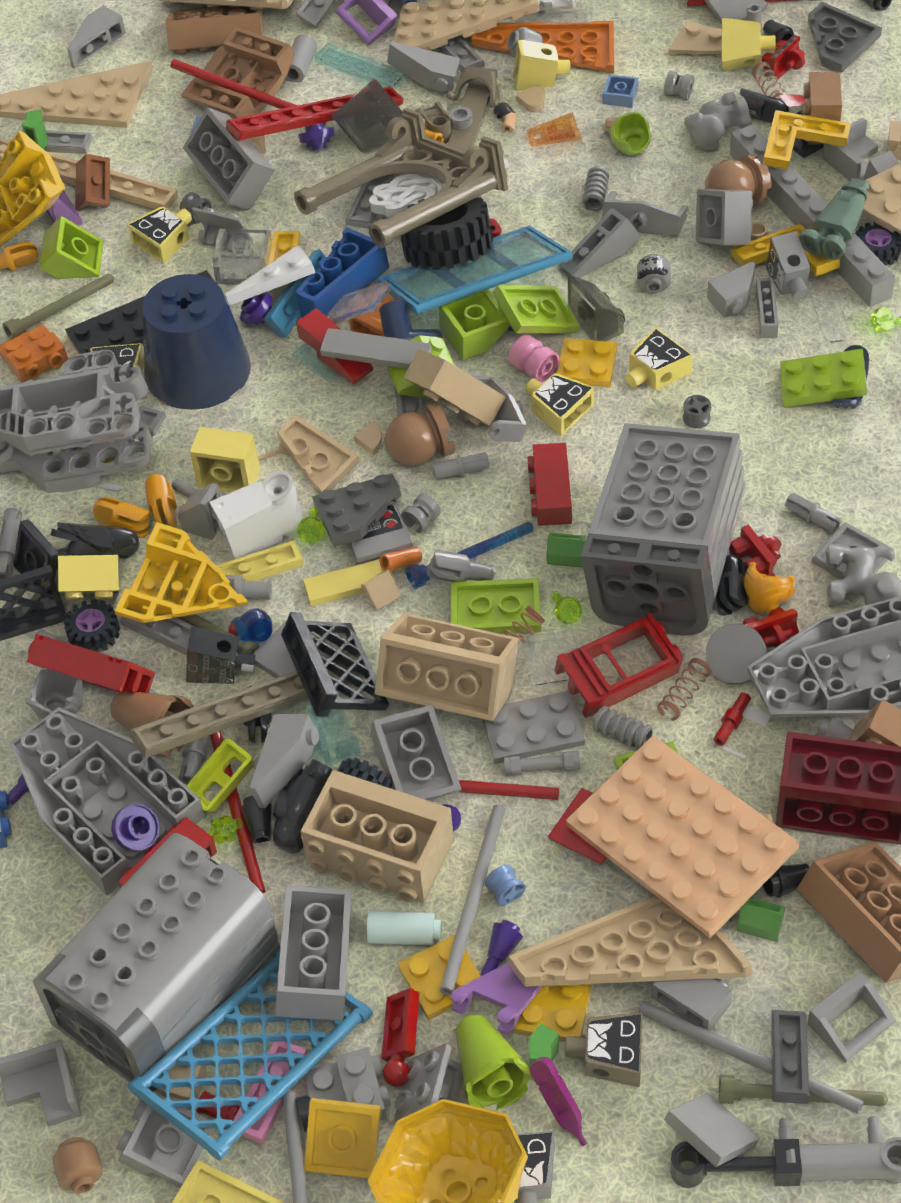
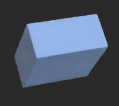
M609 74L603 91V104L632 108L638 91L639 78Z

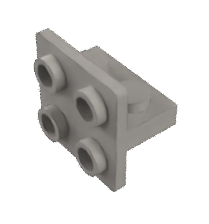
M442 1044L408 1061L407 1065L410 1068V1072L407 1075L408 1081L403 1085L402 1091L396 1098L395 1108L397 1110L394 1121L397 1122V1120L442 1099L457 1101L463 1077L461 1064L449 1058L452 1049L450 1045Z

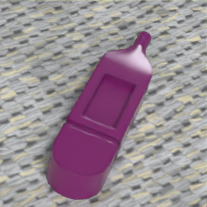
M539 1057L530 1067L533 1080L539 1086L538 1088L560 1127L575 1135L582 1146L586 1145L587 1142L582 1135V1115L562 1077L558 1074L559 1072L552 1060L548 1057Z

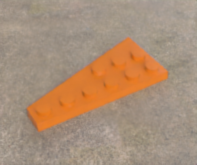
M614 21L497 23V26L472 34V46L510 53V50L507 48V42L511 32L520 27H526L539 32L542 36V43L556 47L558 60H570L571 66L614 74Z

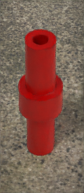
M741 692L732 708L726 710L721 719L722 725L713 738L716 744L723 746L733 729L736 730L743 720L742 714L751 700L749 694Z

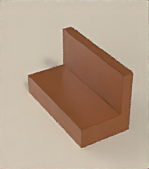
M85 154L76 163V211H81L87 205L107 208L110 205V158Z

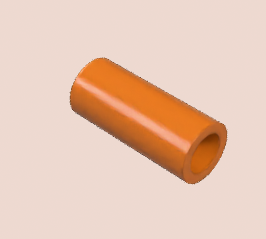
M412 547L383 554L379 559L380 566L383 571H391L420 564L422 553L418 547Z

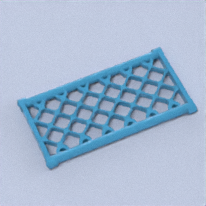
M280 949L273 954V959L147 1072L142 1076H136L127 1084L131 1093L147 1103L219 1161L230 1152L229 1147L346 1035L359 1023H365L373 1015L369 1006L346 992L345 1006L351 1009L352 1012L344 1011L343 1021L341 1022L332 1020L335 1028L329 1034L314 1031L313 1021L319 1019L275 1017V1014H266L264 1012V1004L276 1002V995H265L262 986L268 980L274 983L278 982L277 972L279 971ZM245 1001L258 1003L261 1007V1013L259 1015L244 1016L240 1013L239 1007ZM306 1020L309 1022L310 1031L307 1033H292L289 1030V1022ZM223 1021L229 1024H236L238 1034L236 1036L221 1037L217 1035L216 1027ZM282 1021L285 1023L286 1032L283 1034H267L265 1032V1023ZM258 1022L262 1026V1033L259 1035H243L241 1033V1025L243 1023ZM295 1040H308L311 1042L312 1050L306 1056L300 1053H293L290 1043ZM284 1041L287 1043V1053L268 1054L266 1044L268 1042ZM259 1042L263 1045V1053L261 1055L246 1056L242 1053V1045L244 1043ZM198 1043L214 1046L215 1054L210 1058H196L193 1056L192 1049ZM234 1043L239 1047V1054L237 1056L221 1057L218 1055L217 1047L220 1044ZM285 1061L288 1063L290 1071L283 1077L268 1073L267 1064L269 1062ZM259 1062L264 1065V1074L261 1076H245L243 1074V1065L245 1063ZM175 1064L188 1066L191 1069V1076L189 1079L172 1080L169 1078L168 1070ZM222 1064H238L240 1075L237 1077H220L218 1067ZM198 1065H213L215 1067V1076L213 1078L197 1079L194 1077V1067ZM263 1083L266 1093L260 1099L247 1097L244 1094V1085ZM237 1084L241 1087V1096L238 1098H221L219 1095V1087L221 1085ZM151 1086L164 1088L167 1095L166 1100L163 1101L148 1088ZM197 1086H214L216 1088V1097L198 1100L194 1096V1089ZM173 1087H189L191 1089V1098L189 1100L172 1101L169 1097V1091ZM239 1105L242 1108L243 1115L236 1122L224 1120L220 1117V1108L222 1106ZM212 1106L217 1109V1118L215 1120L198 1121L195 1118V1109L198 1107ZM174 1108H190L192 1110V1119L189 1121ZM200 1128L217 1129L219 1138L216 1141L213 1140Z

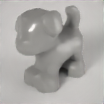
M730 92L717 100L704 103L699 113L696 112L685 118L684 125L690 128L693 141L705 151L719 148V140L725 134V129L736 125L744 128L752 125V121L744 97L736 100L734 92Z
M829 544L826 549V568L835 569L842 562L847 564L844 578L832 580L830 585L827 586L828 606L842 604L847 594L863 595L865 606L901 596V581L896 574L887 571L874 574L873 571L877 558L883 557L891 562L894 560L895 553L892 548L886 546L874 548L858 546L849 548L839 544Z

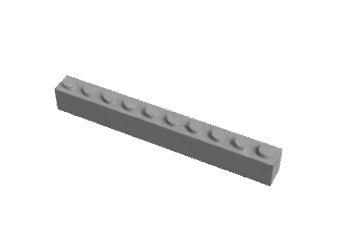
M753 124L731 132L730 155L734 160H738L746 155H758L757 159L763 164L768 140ZM790 164L788 169L768 166L772 186L771 189L767 190L766 195L794 225L801 224L805 229L814 230V221L828 204ZM853 233L850 240L844 241L846 252L840 258V268L835 270L863 301L871 307L892 298L895 276L864 242Z

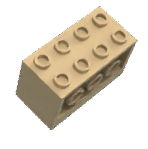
M403 613L381 637L375 695L423 706L433 705V708L493 721L512 693L519 638Z
M332 770L300 831L307 864L318 872H326L328 870L337 873L343 880L348 882H355L356 880L364 882L377 892L387 890L396 893L402 900L407 902L417 900L425 903L454 841L451 808Z

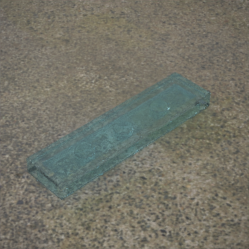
M327 43L314 55L315 62L383 88L390 86L395 90L406 79L404 73L392 66L331 43Z

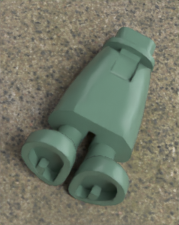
M851 178L848 184L842 186L814 221V230L805 229L799 235L803 249L814 256H820L823 251L824 256L829 260H837L843 257L846 252L844 241L852 238L861 217L864 203L868 197L867 190L870 184L867 181Z

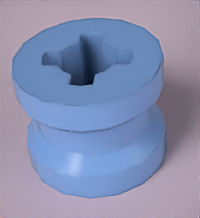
M502 865L496 868L485 880V886L489 891L495 893V900L501 906H505L521 897L526 889L523 881L516 879L515 871L510 865Z

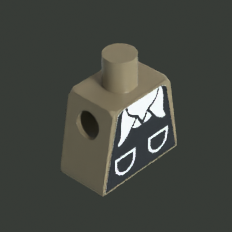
M643 1013L599 1016L587 1019L586 1037L566 1036L565 1057L585 1058V1076L640 1087Z

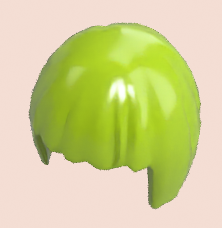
M629 112L620 116L611 127L610 135L613 144L626 155H637L644 152L651 142L649 123L644 115L639 112Z

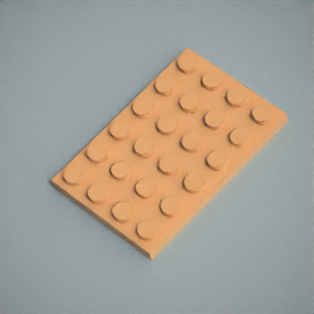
M652 736L566 820L568 828L709 938L799 848L798 841L655 736Z

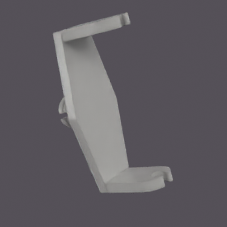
M611 191L603 202L602 218L613 208L626 217L637 232L678 235L688 216L686 214L688 206L682 205L676 214L646 202L615 200L617 196L615 191Z
M471 375L506 397L494 418L496 422L491 424L492 429L497 430L495 432L488 431L490 437L495 441L521 442L527 427V423L522 415L523 404L521 401H515L513 395L494 377Z

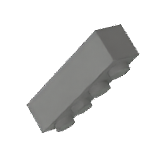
M757 278L756 299L760 338L777 337L779 325L773 278Z

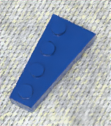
M346 227L342 232L343 238L340 241L336 240L331 246L332 252L328 257L323 256L319 261L320 267L317 271L309 275L295 292L301 317L303 318L315 308L328 318L333 316L359 291H363L390 268L386 248L377 247L371 237Z

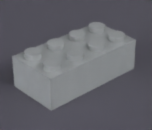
M207 107L184 144L183 150L227 204L246 210L251 209L275 169L250 139L239 141L226 129L227 120L232 119L229 115Z
M286 885L275 1017L343 1021L352 890Z

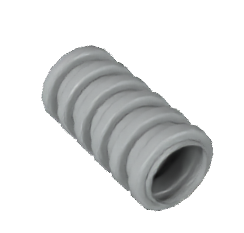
M594 166L588 170L582 204L587 210L599 211L603 208L610 177L607 169Z
M605 705L598 710L593 721L594 731L599 732L602 730L603 735L608 736L610 734L612 739L619 738L621 743L627 741L628 746L634 747L636 745L637 750L653 734L651 725L647 724L644 726L642 721L638 720L635 722V718H627L624 713L618 714V711L615 709L610 711V708Z

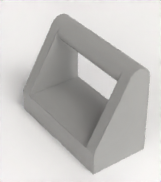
M859 971L810 1010L807 1025L846 1063L892 1026L896 1020L871 982ZM862 999L879 1018L844 1045L830 1023Z

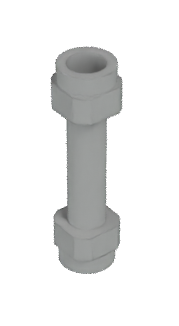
M579 751L563 752V755L524 759H520L519 756L504 757L505 776L521 775V771L564 768V771L580 769Z

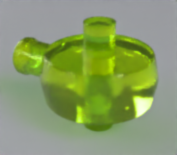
M879 307L871 314V324L879 332H887L895 324L901 325V316H895V313L889 307Z
M310 508L309 517L302 519L297 527L299 538L309 544L318 542L324 535V525L317 519L319 512L317 508Z
M558 591L550 595V598L556 603L554 612L560 622L573 624L580 619L583 609L579 600L571 596L562 597Z
M223 815L218 819L214 817L210 821L212 825L208 834L214 838V842L217 844H222L227 840L232 841L235 838L234 832L236 829H240L243 825L242 820L239 818L234 820L228 815Z

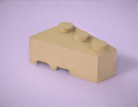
M421 349L417 351L403 377L422 388L425 396L434 401L439 399L444 401L445 404L443 406L458 414L459 411L465 413L464 419L476 426L480 422L491 426L506 399L504 395L447 360Z

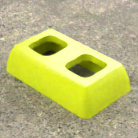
M227 738L186 786L200 799L203 810L211 813L216 812L253 768V758L231 739ZM233 759H238L243 764L232 777H229L225 773V768ZM213 783H218L223 788L210 802L205 798V792Z

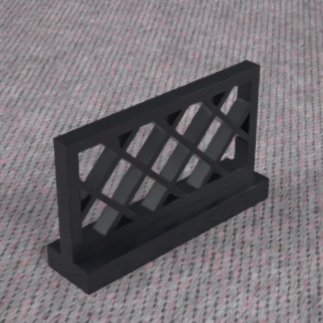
M50 565L0 580V600L6 601L4 606L0 608V641L62 623L64 619H67ZM48 577L42 586L33 584L36 580ZM18 588L13 595L4 593L6 589ZM26 591L35 593L31 599L22 597Z
M290 612L281 636L316 716L328 717L331 709L386 711L389 706L388 700L384 696L375 695L376 675L352 624L305 621L300 612ZM310 632H315L316 634L320 635L321 638H316L315 636L311 635ZM334 633H345L347 641ZM328 640L340 648L337 650L326 644L325 641ZM318 649L324 652L325 654L329 655L331 658L328 660L327 658L320 655ZM347 651L348 653L354 655L357 660L355 661L354 659L343 654V652ZM335 660L346 665L347 667H349V669L345 670L344 668L335 664ZM327 670L341 678L339 680L333 678L328 674ZM356 671L357 673L363 675L366 678V681L355 676L354 674H352V672ZM346 680L347 682L358 687L359 689L355 691L349 686L343 684V682ZM337 691L349 697L350 699L338 698ZM364 691L368 693L369 695L373 696L376 700L365 697L364 695H362V692Z

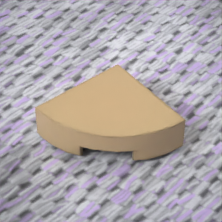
M373 421L355 434L354 440L370 454L375 455L380 449L382 441L381 429Z

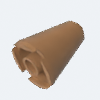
M129 691L118 693L110 705L112 717L129 731L194 707L191 700L178 695L132 693ZM184 745L176 747L177 751L179 752ZM173 749L164 751L159 754L171 756L170 753L173 751Z

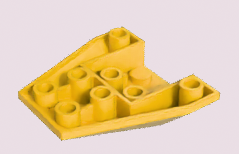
M18 131L15 137L9 141L0 161V247L50 209L65 189L52 157L21 131Z

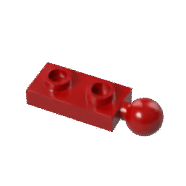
M412 988L388 996L386 1000L381 1059L387 1062L383 1068V1078L387 1084L393 1087H400L408 1081L407 1075L410 1072V1068L404 1059L415 1055L420 993Z

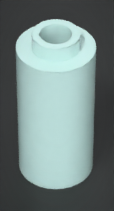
M369 910L367 942L370 944L433 946L435 939L441 940L442 920L436 919L435 913Z

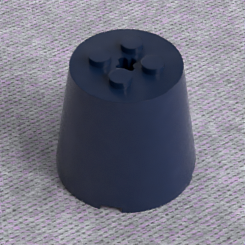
M195 274L172 276L153 286L146 294L142 306L144 377L148 390L154 397L166 402V405L179 409H204L227 401L232 394L239 388L242 389L247 382L251 371V362L222 288L212 279Z

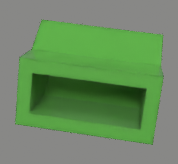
M41 109L26 112L27 119L21 125L23 132L44 149L48 144V137Z
M550 532L547 539V564L583 568L581 553L586 536Z
M750 897L740 909L737 931L777 942L786 907Z
M542 1023L539 1024L529 1038L530 1067L539 1057H548L553 1061L559 1053V1034Z

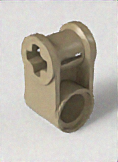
M436 102L434 106L425 109H415L416 112L422 113L427 129L443 134L440 138H444V144L448 143L451 135V121L442 104Z

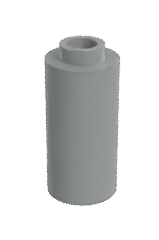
M299 35L294 40L291 47L294 52V58L285 78L286 81L300 83L304 79L317 50L316 41L308 35Z

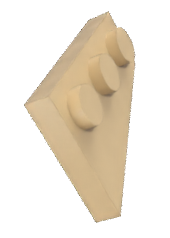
M686 22L670 47L669 55L691 54V56L699 57L700 54L722 57V30L699 25L698 23Z
M296 414L277 431L278 439L319 494L326 490H332L359 463V456Z

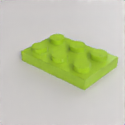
M497 285L493 291L499 306L504 311L515 333H574L580 327L557 286Z
M863 349L780 361L784 408L867 395Z
M539 578L451 582V622L453 624L498 634H504V630L517 633L512 622H519L528 628L521 618V612L527 613L525 608L528 605L541 615ZM522 614L534 633L541 632L540 624ZM515 624L520 633H530L523 627Z

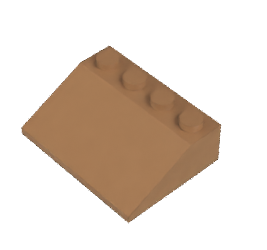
M227 5L170 11L166 20L169 50H175V53H187L190 48H198L199 51L213 50L212 46L223 45L222 43L235 27L263 35L262 9L250 10V7L247 6L231 7Z
M876 841L813 861L797 890L885 983L901 978V867Z

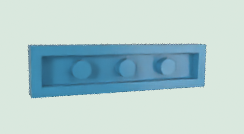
M320 249L313 251L308 257L315 271L320 267L319 261L323 256L326 257ZM308 276L290 282L264 318L265 322L278 337H287L301 317L295 292Z

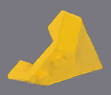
M156 522L146 543V558L131 590L125 588L115 609V615L147 623L248 605V601L242 594H238L230 586V581L202 550L199 551L190 542L191 538L185 531Z

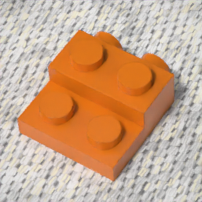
M44 324L0 344L1 357L21 383L29 379H35L47 370L60 367L68 359L65 346L54 332L50 333Z

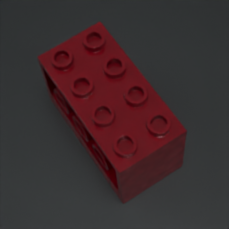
M787 732L775 825L785 829L901 845V747Z

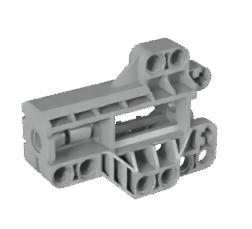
M99 350L71 356L65 362L64 372L59 374V376L40 380L31 379L29 382L6 386L0 385V473L20 470L46 492L55 493L93 487L100 481L102 475L145 467L151 459V435L147 425L139 422L140 409L137 400L143 398L148 393V386L141 368L137 364L136 368H130L129 364L119 365L114 352L111 350ZM81 447H82V448L88 447L87 449L78 450V451H76V449H75V448H81ZM66 450L65 453H61V454L53 455V453H52V452L58 453V452H60V451ZM143 452L138 458H130L134 453ZM109 457H116L110 463H103Z

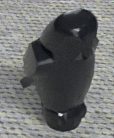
M57 522V529L51 528L50 532L51 536L70 540L65 548L57 550L59 556L118 555V557L125 559L138 551L140 546L136 532L124 527Z
M312 759L309 766L306 765L304 770L300 769L289 781L288 786H285L280 791L272 815L276 817L273 829L274 844L281 850L291 854L300 852L304 847L300 831L333 770L317 760Z

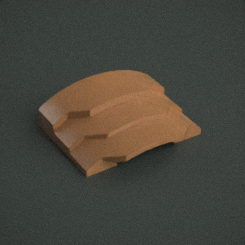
M235 27L224 40L223 45L217 48L203 70L275 96L285 80L294 58V52L290 44ZM196 77L181 94L184 99L198 103L203 108L207 109L208 107L227 114L232 119L258 114L267 105L249 98V96Z

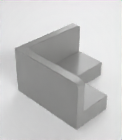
M864 118L851 123L846 147L824 143L823 160L849 181L851 178L863 180L868 164L863 159L878 152V145L866 136L867 120Z
M61 1039L0 1058V1077L8 1107L41 1097L48 1126L82 1116L69 1058Z

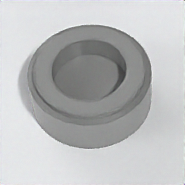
M456 107L448 113L451 127L454 129H466L473 123L472 111L466 107Z

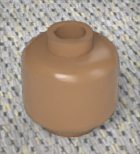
M74 1137L65 1140L58 1146V1150L53 1155V1166L58 1184L65 1190H73L74 1193L78 1194L85 1193L94 1187V1183L102 1175V1164L97 1147L84 1138Z

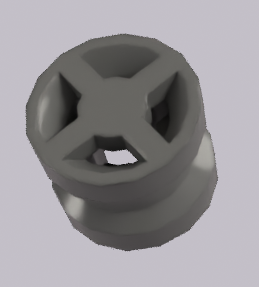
M194 192L186 194L180 203V210L186 209L191 214L192 220L196 223L201 221L193 212V207L212 209L210 201L200 198Z
M702 395L688 397L683 404L684 423L695 429L707 426L711 419L710 400Z

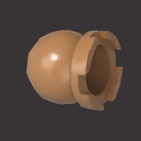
M746 155L738 160H724L710 169L705 179V189L752 191L753 207L767 202L768 199L765 197L767 190L771 189L772 186L771 175L766 163L761 164L757 159L758 155Z
M436 401L425 404L423 414L415 411L405 412L394 418L389 424L384 440L388 453L396 462L408 467L421 466L432 460L436 451L440 452L443 457L455 453L454 441L448 442L445 432L450 429V426L440 405L436 406Z

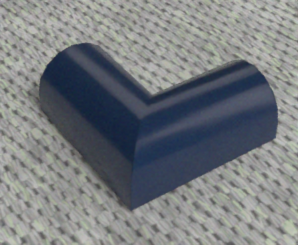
M390 301L379 308L384 337L411 340L419 335L443 338L439 329H412L405 301Z

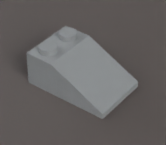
M433 705L373 720L371 737L386 776L391 779L392 789L424 800H431L461 791V786Z

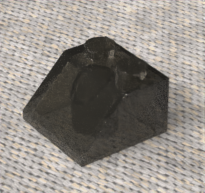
M374 78L340 107L332 117L362 153H366L386 136L388 123L395 117L402 118L401 114L404 113Z
M573 275L569 276L568 306L578 321L580 328L589 338L595 341H608L623 334L625 322L623 311L617 308L610 301L609 296L602 292L595 284Z

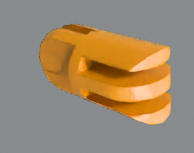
M152 474L145 482V494L150 513L154 515L156 522L166 525L165 514L169 525L175 528L177 526L175 515L177 505L173 488L164 476Z
M102 497L95 502L93 514L100 523L111 527H124L134 530L137 536L143 538L149 534L150 510L112 497Z

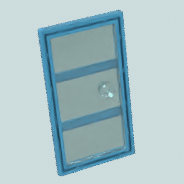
M529 225L494 237L492 248L487 249L488 253L484 256L479 255V259L474 262L468 260L467 265L460 266V264H456L451 269H447L444 266L440 270H433L432 267H429L427 270L421 269L420 265L417 267L411 266L377 279L380 288L396 300L405 301L407 308L417 315L496 287L497 285L572 260L573 255L570 250Z

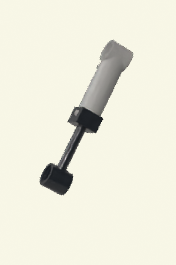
M870 1116L867 1119L869 1143L799 1145V1139H793L790 1120L788 1118H781L778 1129L779 1139L773 1140L772 1156L735 1157L715 1167L686 1141L676 1145L671 1153L670 1174L676 1184L685 1188L699 1185L704 1177L707 1176V1172L773 1171L775 1186H800L801 1181L886 1180L889 1183L899 1184L901 1183V1165L891 1163L888 1158L898 1157L901 1159V1137H892L883 1143L879 1118ZM691 1161L697 1167L688 1170L681 1167L680 1163Z

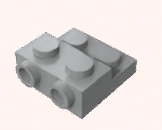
M368 1047L335 1056V1063L313 1068L305 1075L310 1100L317 1098L381 1106L380 1121L387 1119L385 1107L391 1106L386 1085L382 1087L378 1085L377 1077L383 1075L378 1055L371 1056Z
M153 1092V1093L156 1094L158 1097H160L163 1101L166 1100V1097H164V1096H162V1095H160V1094H158V1093H156V1092ZM141 1100L132 1116L133 1119L137 1120L133 1131L125 1130L116 1149L122 1152L118 1161L147 1176H150L152 1173L181 1188L197 1162L203 1147ZM174 1108L189 1121L192 1119L191 1110L187 1108ZM195 1113V1118H196V1120H198V1121H208V1120H209V1119H207V1118H205V1117H203V1116H201V1115ZM213 1128L200 1129L210 1136Z

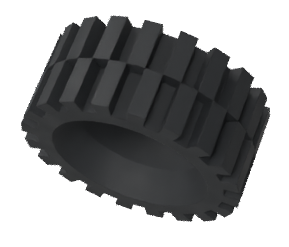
M481 197L475 198L401 235L400 238L406 261L408 263L411 262V265L414 267L420 265L421 269L427 270L429 267H432L433 270H440L444 266L447 269H451L456 264H460V266L467 265L468 260L474 262L479 259V255L484 256L487 254V249H491L493 246V237L486 201L483 202Z

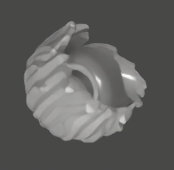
M44 668L37 675L33 688L29 689L31 697L26 698V704L41 719L58 707L75 714L83 703L84 689L82 679Z

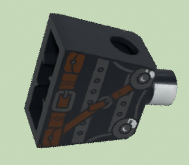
M191 626L187 648L186 682L234 684L236 670L254 672L256 655L238 653L239 638L236 636Z

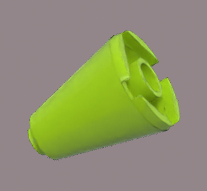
M468 1015L464 1017L456 1027V1038L465 1095L470 1105L484 1108L497 1103V1111L516 1103L529 1090L526 1085L529 1079L532 1081L528 1064L486 1017L482 1015Z

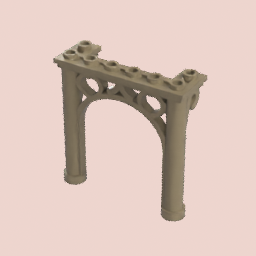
M406 108L403 110L404 114H401L402 118L395 117L388 123L386 135L392 139L377 151L374 157L310 188L304 187L296 191L294 199L298 209L303 214L308 215L316 211L318 206L382 176L410 172L429 174L443 180L445 185L437 194L385 220L379 219L369 225V234L373 243L377 247L383 248L391 244L393 239L493 189L504 192L509 190L503 159L504 151L501 142L485 136L481 138L479 146H472L467 151L426 137L425 120L422 113Z

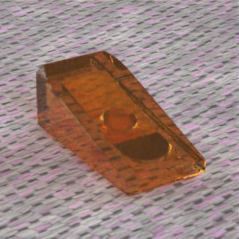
M573 112L527 130L532 147L582 139ZM540 133L541 138L535 140L534 136Z

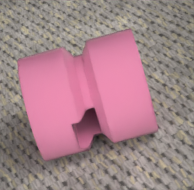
M528 334L521 336L515 341L508 355V362L521 372H525L531 379L535 378L542 383L555 373L560 361L559 355L547 346L543 347L540 341Z

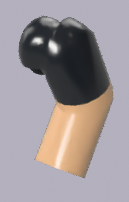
M500 102L494 107V115L498 113L497 118H504L501 130L512 133L517 115L508 103Z

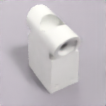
M286 471L273 472L264 479L262 484L255 482L209 502L221 536L234 559L265 550L281 542L283 536H296L305 529L306 522L302 508L297 502L295 485L292 476Z

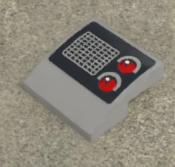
M395 503L387 505V512L377 523H371L367 527L368 533L362 539L350 542L351 550L358 563L379 558L383 554L413 547L406 525Z

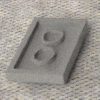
M569 691L504 704L493 721L482 719L494 764L503 763L504 757L519 756L522 759L585 745V738Z

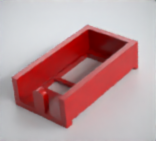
M649 613L646 617L569 653L558 655L554 671L557 675L563 672L567 673L569 676L568 690L571 695L580 693L585 701L582 714L587 718L597 713L604 705L610 707L679 673L683 659L680 649L676 645H672L666 636L662 623L656 621L652 614ZM645 635L662 662L627 677L610 651ZM602 654L607 655L623 680L610 686L593 661V658Z
M36 634L34 641L30 644L26 661L40 668L82 679V682L118 693L122 691L149 693L156 673L132 662L40 634Z

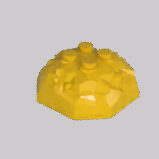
M442 1099L397 1120L368 1179V1183L377 1203H513L518 1198V1190L528 1156L507 1114Z

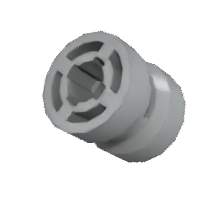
M669 71L665 80L664 94L668 96L679 95L681 98L689 100L694 88V75L685 74L682 76L678 72Z
M423 493L414 500L413 506L406 507L401 513L407 527L411 528L415 523L420 525L416 530L417 533H422L427 528L428 522L435 520L441 513L437 502L431 496Z

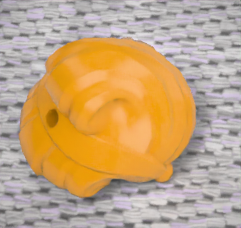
M750 562L744 576V588L749 597L748 607L758 615H768L771 610L778 608L780 603L786 602L795 594V577L789 575L788 578H780L779 576L762 574L756 571V562Z

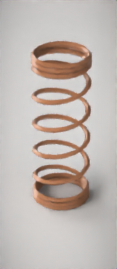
M761 62L753 68L752 75L765 95L768 94V88L770 86L774 87L776 84H779L780 88L774 90L770 97L774 92L776 93L773 96L774 98L787 94L781 88V83L777 82L778 79L774 76V72L767 62ZM762 66H768V70L763 72L758 78L756 76L758 69ZM772 72V76L766 80L770 81L772 78H775L776 82L769 85L764 92L763 88L765 87L763 85L766 80L761 86L760 78L762 75L767 77Z
M530 605L525 608L527 613L521 612V618L528 628L519 622L513 621L512 625L519 636L508 630H504L505 635H507V632L519 638L522 642H526L515 624H518L530 633H534L522 614L540 625L545 622V619Z
M692 658L690 660L688 669H684L681 674L682 677L676 679V686H672L669 689V694L665 695L663 700L657 705V709L662 716H665L664 714L666 713L661 708V705H664L666 710H668L666 707L668 706L675 712L674 715L676 717L670 718L672 721L677 720L681 714L675 704L665 701V698L670 696L672 701H674L672 696L680 699L685 704L681 708L687 707L686 702L682 698L671 695L673 688L676 687L679 693L681 692L678 688L684 689L691 695L687 699L693 698L692 693L688 689L677 686V682L680 679L685 684L687 683L684 679L690 680L697 686V689L693 688V690H699V686L695 681L683 677L685 671L689 670L692 676L694 675L690 670L694 673H699L704 678V680H699L700 682H705V678L711 674L710 666L699 658ZM692 663L703 666L707 674L697 671Z

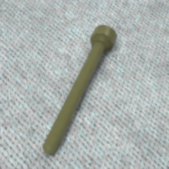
M106 274L21 320L19 318H11L2 324L4 332L8 337L12 336L13 338L25 333L26 329L113 283L114 276Z
M720 1075L719 1103L733 1104L734 1100L741 1101V1097L772 1099V1085L742 1083L741 1079H735L734 1075ZM838 1089L864 1101L863 1105L884 1106L888 1102V1097L884 1092ZM809 1092V1102L832 1103Z

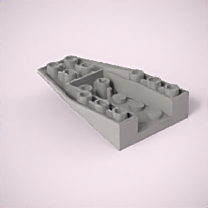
M901 596L821 618L750 664L747 670L770 717H864L882 699L901 710Z
M60 707L10 743L42 822L106 896L119 887L118 880L121 879L124 871L138 863L149 849L138 852L126 851L116 843L111 832V826L115 814L120 809L132 804H142L155 813L159 822V835L151 846L157 845L166 836L168 830L173 825H178L185 817L195 824L205 818L200 799L154 755L144 759L132 739Z

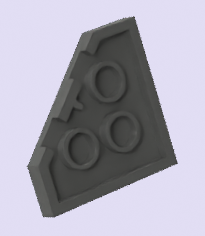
M824 2L816 6L808 15V23L821 64L841 73L882 34V27Z
M382 474L368 481L354 482L347 485V487L323 491L319 495L312 496V500L333 546L336 547L362 539L368 533L367 527L371 523H377L387 512V505L391 501L396 502L401 497V491L393 474Z

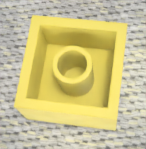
M199 427L190 450L197 487L204 488L215 483L218 484V488L221 491L234 492L256 482L260 466L254 434Z
M118 555L58 556L59 593L65 594L66 600L83 599V594H95V599H113V593H119Z

